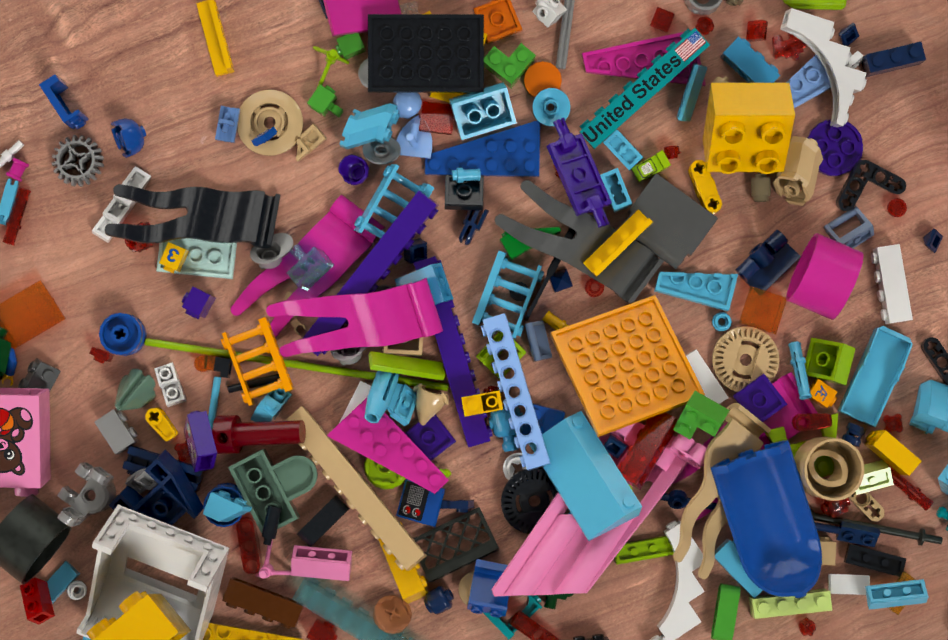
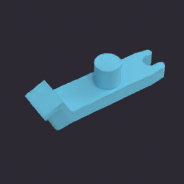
M8 179L0 203V224L9 226L11 221L10 215L13 204L16 201L15 197L19 181H15L14 185H12V179Z

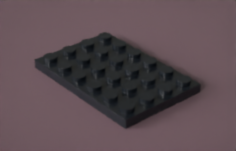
M368 14V92H484V14Z

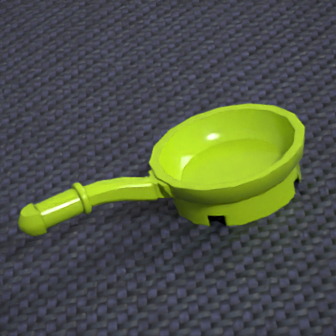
M366 457L364 463L365 475L375 487L384 490L394 489L406 479ZM439 469L446 477L451 476L449 469Z

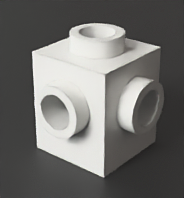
M537 0L535 2L537 6L532 12L548 28L556 23L567 9L560 3V0Z

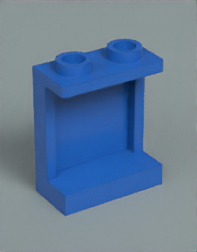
M54 74L39 84L66 125L74 130L75 128L80 129L86 124L89 118L79 109L71 113L59 95L68 89V86L61 78Z

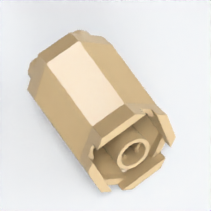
M792 136L790 139L784 172H778L773 182L776 193L780 197L782 195L786 196L785 201L789 204L803 206L814 194L819 166L823 161L817 141L812 138L808 139L798 136Z

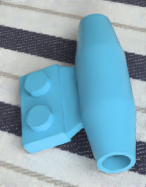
M377 371L367 396L364 417L368 422L378 423L387 409L390 416L403 426L409 424L416 405V392L406 384L398 383L399 374Z

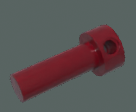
M238 415L217 416L214 419L212 434L217 453L232 454L240 453L243 445L304 443L306 428L303 420L242 423Z

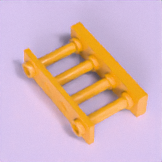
M267 317L258 319L259 324L256 328L230 337L229 333H222V345L224 349L229 351L244 391L241 393L245 404L248 403L249 406L255 405L253 398L280 388L281 390L284 389L285 392L294 390ZM259 334L261 336L264 335L266 342L263 346L236 355L233 344ZM266 352L268 354L271 353L273 358L271 363L243 373L240 362ZM273 370L274 372L278 371L280 378L276 382L250 391L247 380Z

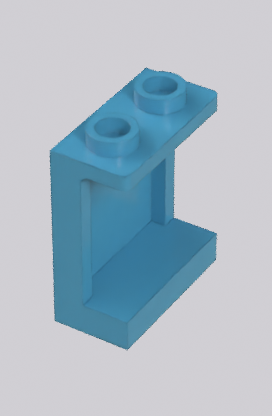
M441 263L428 265L394 279L397 287L427 278L435 305L453 300Z

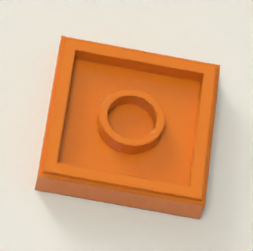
M494 0L473 8L475 14H484V33L487 34V45L522 31L511 0Z

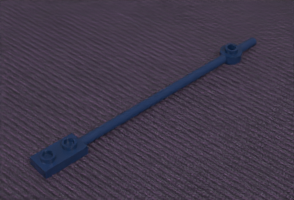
M673 490L669 494L664 493L660 500L668 501V505L671 508L682 509L692 498H688L687 494L682 490ZM712 502L705 509L714 510L717 503ZM841 521L838 527L814 522L818 531L836 534V540L875 547L880 535V528Z

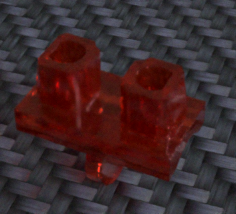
M789 33V39L785 41L781 35L772 38L773 56L775 59L784 56L785 59L791 57L793 61L799 60L798 54L804 52L803 48L807 47L804 42Z

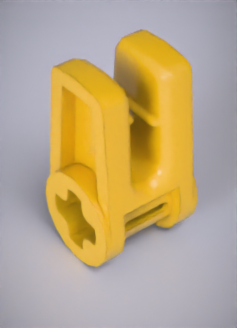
M151 408L146 412V421L164 441H170L178 435L177 429L163 409ZM153 413H159L157 417L159 420L152 419Z

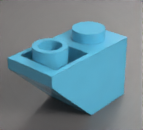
M281 388L269 392L256 407L251 420L254 422L274 421L292 394L285 392L284 389L281 390Z
M220 490L219 492L210 493L203 515L218 522H229L250 512L252 507L246 505L247 501L241 498L233 499L230 497V493Z

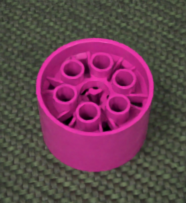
M815 233L796 265L788 286L786 300L834 320L845 306L855 286L863 263V252Z

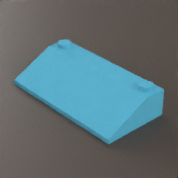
M582 411L563 419L542 434L551 463L542 467L588 541L639 516L642 509L641 503ZM530 443L529 445L535 453L537 446L535 443Z

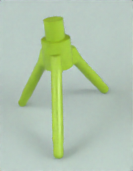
M313 46L314 50L326 55L325 60L327 62L318 86L323 85L330 66L335 64L336 61H341L345 64L350 63L348 60L340 57L335 49L328 51Z

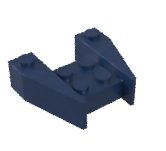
M166 449L144 470L158 483L146 496L142 497L136 490L126 486L109 504L113 510H115L117 505H121L169 525H173L186 512L195 519L203 510V504L180 463Z

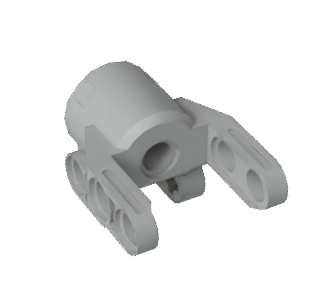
M86 462L80 463L75 473L87 481L81 492L78 494L70 489L69 486H65L58 493L57 496L71 506L63 508L58 515V519L70 527L80 525L91 514L110 508L109 504L116 497V489L113 483L114 476L100 466L93 467ZM90 490H93L96 494L93 501L88 497Z

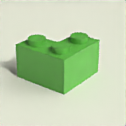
M522 43L510 57H507L493 46L484 57V67L512 89L535 61L536 55Z
M694 391L673 430L688 439L692 438L697 428L715 437L730 410Z

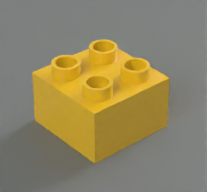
M711 83L703 133L707 172H721L724 174L735 172H760L763 174L784 172L795 119L790 83Z
M136 591L118 606L124 613L117 620L114 617L110 620L104 618L86 634L91 640H180L191 629L162 594H147L146 591L142 593Z

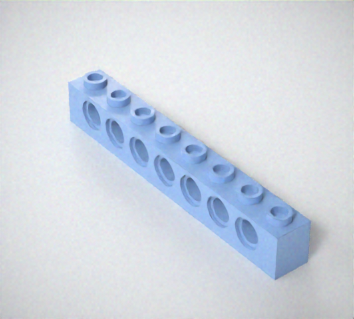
M503 313L484 319V325L481 326L483 336L488 337L489 344H486L489 355L494 357L495 362L492 363L494 373H498L500 381H497L500 392L505 394L506 399L503 400L505 410H509L511 418L508 419L511 430L515 429L517 437H514L517 449L521 448L522 456H519L522 467L531 470L551 464L507 316ZM496 332L503 333V339L499 342L493 340V335ZM500 351H508L509 356L506 360L499 359ZM513 369L514 376L511 379H506L504 377L505 370ZM518 387L520 389L518 397L513 398L510 396L511 388ZM518 406L525 407L526 411L523 416L515 414V409ZM525 424L531 427V432L528 435L521 433V427ZM530 443H535L537 446L534 454H529L526 451V447Z

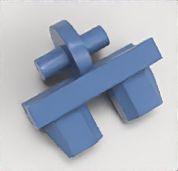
M220 107L215 140L235 143L240 115L239 108Z

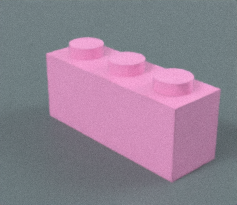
M294 545L291 558V576L349 581L352 567V551Z

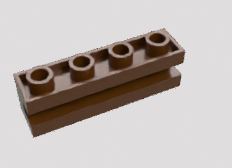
M235 577L230 578L222 599L228 607L237 609V607L243 608L244 612L249 615L255 616V613L259 614L263 620L268 622L275 620L281 623L280 626L287 629L297 626L305 605L302 602Z

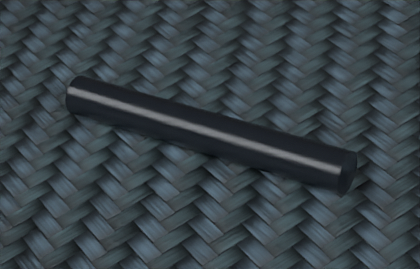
M274 374L247 381L249 388L274 383L280 377L279 374ZM241 383L227 386L229 393L243 390Z

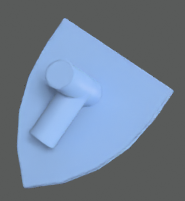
M417 115L402 128L396 141L401 148L400 155L431 159L433 143L431 131L425 120L420 115Z

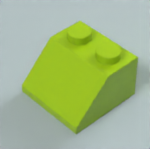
M811 337L805 363L807 376L846 385L856 348L844 343Z

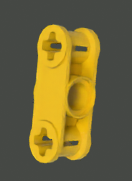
M696 160L690 165L688 170L695 193L702 207L715 214L722 207V201L715 181L710 172L706 171V163L703 160ZM696 165L698 168H702L700 174L698 171H694ZM710 201H711L712 203H716V206L714 207V209H713V207H709V206H708V204L710 203Z

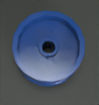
M116 313L103 321L100 326L99 337L105 350L112 354L129 356L136 354L142 349L147 332L144 324L137 317L125 313Z

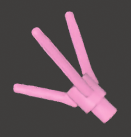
M271 542V546L267 545L264 565L255 576L264 579L270 575H291V571H275L273 566L269 564L272 548Z

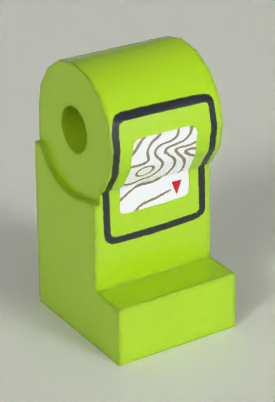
M662 150L633 167L632 171L638 182L651 178L656 173L664 171L671 164Z

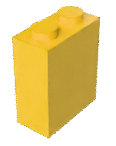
M886 430L871 431L866 437L867 441L864 445L884 460L899 475L910 476L922 462Z

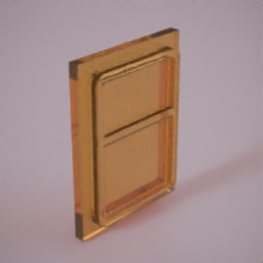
M41 280L0 303V327L8 331L5 340L12 343L11 347L13 349L66 319Z

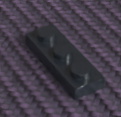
M848 543L844 562L902 577L906 558Z

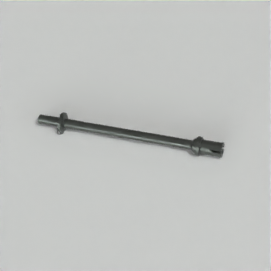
M810 508L814 521L840 525L841 521L880 528V533L917 540L920 546L923 545L924 541L942 544V537L925 534L924 528H921L919 532L819 514Z

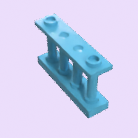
M397 164L388 165L383 172L384 178L363 215L356 219L354 231L362 233L365 229L380 239L385 232L368 223L373 212L392 224L397 219L396 216L377 206L382 196L403 208L408 205V201L387 189L392 179L412 190L415 194L418 191H422L428 197H430L434 187L426 183L418 186L397 173L399 168Z
M498 251L472 323L480 326L484 319L493 317L488 315V312H485L488 304L500 306L520 314L516 325L508 322L513 332L512 336L516 339L517 336L521 337L524 326L521 325L536 283H541L544 272L541 271L542 266L538 265L535 271L510 262L508 258H505V252ZM501 268H507L532 277L533 281L530 289L501 279L502 277L499 276ZM501 286L527 296L523 307L495 297V294H492L494 287Z

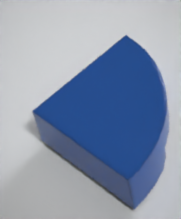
M272 127L251 140L253 145L258 146L267 142L277 134V130L275 127Z

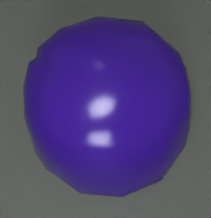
M351 154L345 156L340 161L338 172L348 184L359 185L367 179L369 166L363 158Z

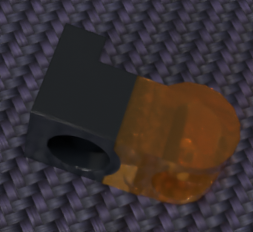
M200 355L195 359L194 366L200 372L218 371L221 372L220 377L230 378L232 359Z

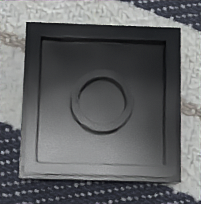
M446 175L445 210H483L484 175H481L480 181H463V183L452 181V175Z

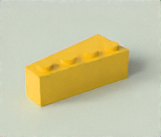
M379 538L378 540H379L380 545H381V547H382V546L384 545V543H383V541ZM382 547L403 600L409 604L425 597L428 593L426 588L428 584L424 575L421 576L419 572V563L410 571H407L405 568L401 570L395 563L397 558L393 554L389 555Z

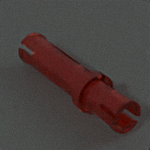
M19 187L9 222L6 223L7 229L2 241L3 243L15 245L18 231L22 228L21 221L31 193L30 190Z
M890 467L893 484L903 491L910 501L914 500L927 511L934 502L924 495L919 487L912 485ZM893 476L899 479L903 484H905V486L898 482ZM909 489H911V490H912L915 494H917L921 499H919L918 497H916L912 492L909 491Z

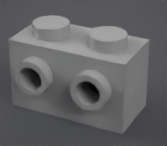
M117 409L111 410L94 423L113 452L120 454L128 449L129 446L138 442L136 438L138 434L132 426L129 427L126 420L128 419L124 412Z

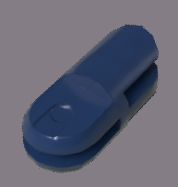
M468 210L463 221V230L459 236L460 243L463 242L469 228L471 230L465 245L471 243L476 231H480L489 210H484L478 225L476 222L482 210H476L471 221L469 219L473 210Z

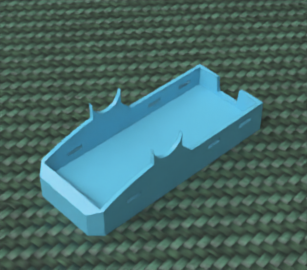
M880 326L873 330L837 410L838 412L868 426L876 427L894 386L899 382L900 375L904 368H906L904 366L913 345L909 337L885 326Z

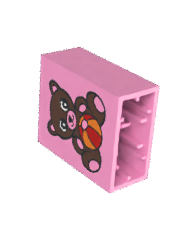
M0 388V488H14L16 496L27 497L32 494L37 495L39 493L38 488H42L51 479L49 389Z

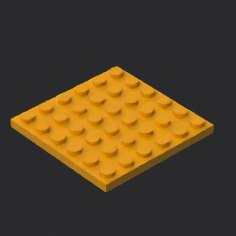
M656 295L550 333L551 339L597 437L685 405L694 391L705 396Z

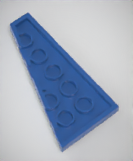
M537 120L431 154V159L425 158V175H452V170L463 167V169L480 168L481 175L539 177L540 122Z

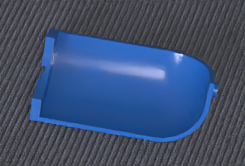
M785 440L764 445L765 449L753 452V449L738 453L739 457L730 461L727 458L711 467V471L742 567L747 576L756 586L769 594L780 597L795 596V598L806 596V593L816 584L822 565V551L819 535L789 441Z

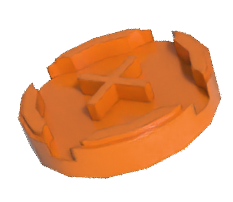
M537 62L531 65L525 73L524 85L528 94L533 98L544 89L556 88L560 90L561 73L556 66L549 62Z

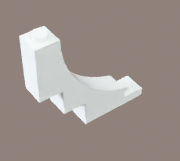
M675 520L666 525L667 529L663 531L672 546L673 552H675L680 539L681 521L676 522ZM692 537L689 551L682 562L675 561L676 583L673 598L664 617L657 625L662 635H655L650 640H676L701 623V620L689 604L691 600L705 592L692 571L701 566L703 560V553Z

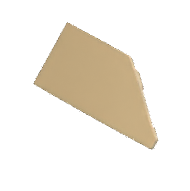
M312 124L297 139V161L302 160L327 139L316 124Z

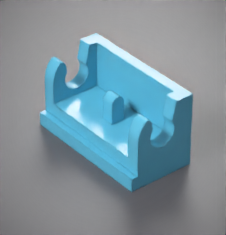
M618 129L603 142L628 170L632 169L644 158Z

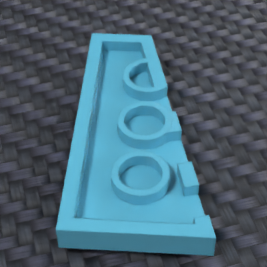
M659 272L654 291L729 311L738 274Z

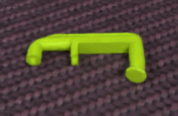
M783 0V2L794 9L842 10L845 8L847 0Z

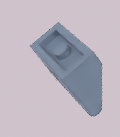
M857 206L824 226L830 239L851 248H855L874 236L872 223ZM856 215L862 225L839 238L833 229Z
M543 320L526 323L524 326L533 362L552 358Z

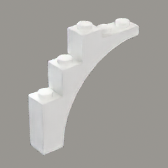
M791 8L785 11L780 30L797 37L817 55L825 68L832 90L833 111L830 126H844L849 118V113H847L849 106L852 105L854 100L853 93L860 92L866 85V72L845 66L851 57L849 53L851 47L829 41L832 39L835 31L833 21Z

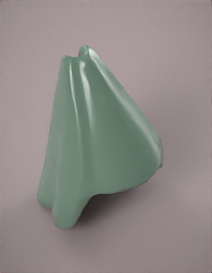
M132 369L120 381L115 400L116 409L118 411L139 409L149 404L156 396L154 391L156 383L150 375L144 376L142 370Z

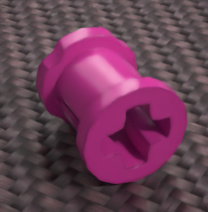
M13 157V164L5 175L22 182L21 177L29 165Z

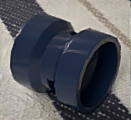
M848 422L846 426L847 432L842 436V440L851 443L853 446L860 447V439L865 435L866 429Z

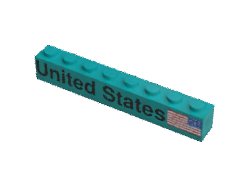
M688 28L680 35L682 39L677 44L672 42L666 48L667 53L664 56L659 54L651 61L653 65L648 70L644 68L637 74L639 78L634 83L630 80L622 87L624 92L620 95L616 93L608 100L610 104L605 109L601 106L594 113L596 117L593 120L589 121L587 119L579 126L581 128L579 133H582L584 139L593 149L600 145L710 46L696 28L692 30Z

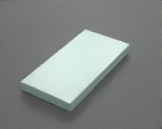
M191 238L159 243L157 272L171 273L164 270V265L159 263L167 243L170 242L189 251L181 271L175 270L174 274L233 279L237 243H215Z

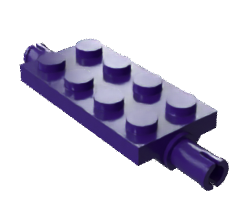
M565 118L554 121L553 124L560 138L546 147L576 217L590 212L593 213L598 228L610 224L603 208L609 206L612 202L582 133L578 135L570 133Z

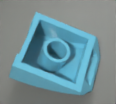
M934 380L921 383L912 420L948 432V385Z

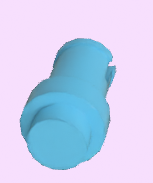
M461 167L452 170V181H457V183L480 181L481 179L480 168L463 169Z

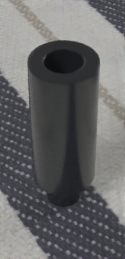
M272 505L267 507L262 531L264 545L271 546L272 539H276L281 507Z

